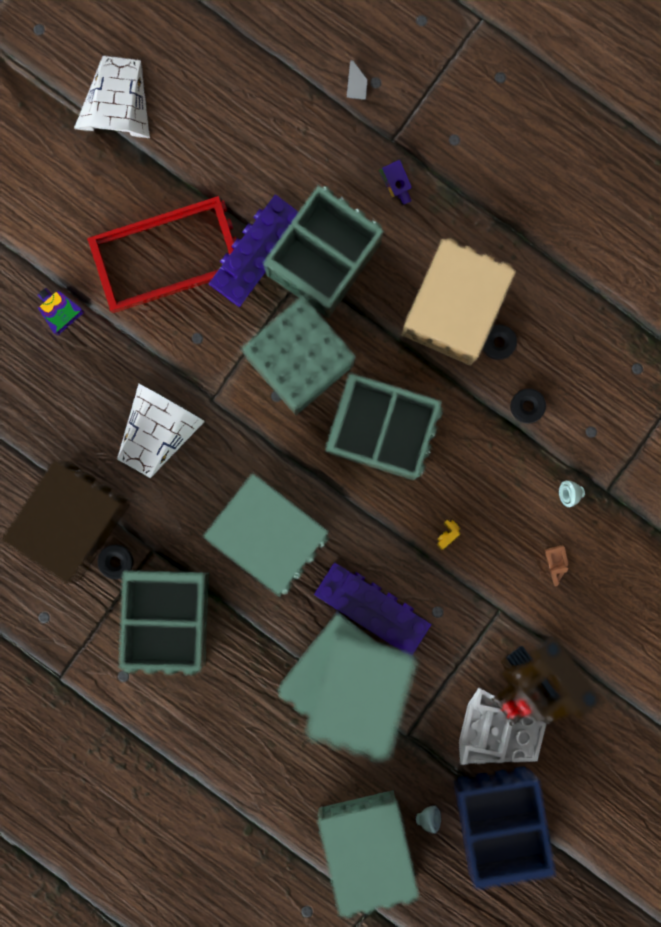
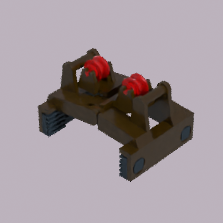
M555 635L549 637V639L531 652L535 660L531 658L523 646H519L500 662L505 667L501 674L508 682V685L491 699L493 703H497L501 709L500 711L508 718L510 726L516 724L526 715L533 717L536 721H543L546 724H550L552 720L571 715L572 713H575L578 718H582L603 702L602 698ZM546 677H549L551 679V681L554 683V685L557 687V689L560 691L562 695H559L557 692H555V690L546 680Z

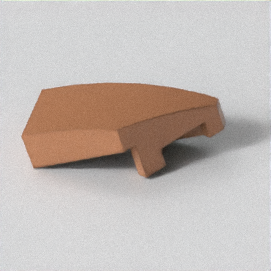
M564 545L544 549L554 586L559 585L560 579L568 570L567 566L569 564Z

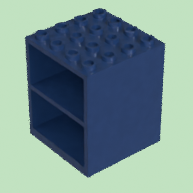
M526 766L514 768L515 771L507 772L506 769L495 771L496 774L492 775L479 773L474 778L460 776L457 777L456 781H453L468 872L475 889L555 876L539 780L529 768L526 769Z

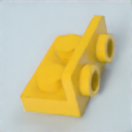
M447 519L443 523L450 533L446 531L437 539L439 541L437 546L441 551L460 535L458 532L460 528L453 520L449 522Z

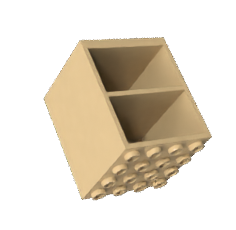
M442 239L404 325L401 336L471 366L480 353L515 271L512 270V266L503 262L498 264L494 262V258L488 255L480 256L475 254L476 251L470 247L462 248L457 246L458 243L454 240Z

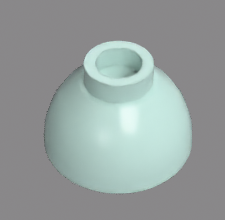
M563 481L560 485L559 497L566 507L575 506L585 495L584 488L573 481Z
M436 806L425 808L421 813L417 814V824L421 825L427 832L436 833L441 825L439 809Z

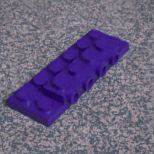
M275 194L265 209H259L253 218L256 221L253 225L248 224L243 230L244 237L241 240L237 238L231 246L234 249L230 255L226 253L220 262L223 265L209 282V285L240 307L266 272L264 261L299 212Z
M334 562L314 595L394 647L413 655L432 624L413 613L414 608L406 603L403 606L397 603L398 598L389 592L387 595L380 592L382 588L372 582L371 585L364 581L365 577L357 572L352 574Z

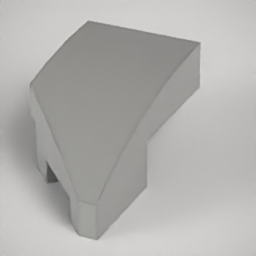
M350 60L347 98L366 99L368 79L353 60Z

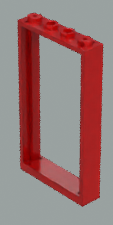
M219 196L87 238L110 311L116 313L209 283L218 270L117 302L99 247L100 244L215 208L229 254H231L234 250L231 246L237 239L236 236H231L230 230H233L230 218L226 219L224 212H227L224 200L220 201Z

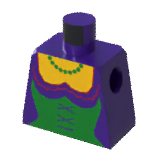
M400 159L381 168L379 172L392 197L397 196L401 205L411 202L412 200L407 190L411 189L412 186ZM396 181L401 183L400 189L396 187Z
M44 288L38 294L44 302L38 309L53 333L57 336L85 313L59 290L52 295L47 288Z

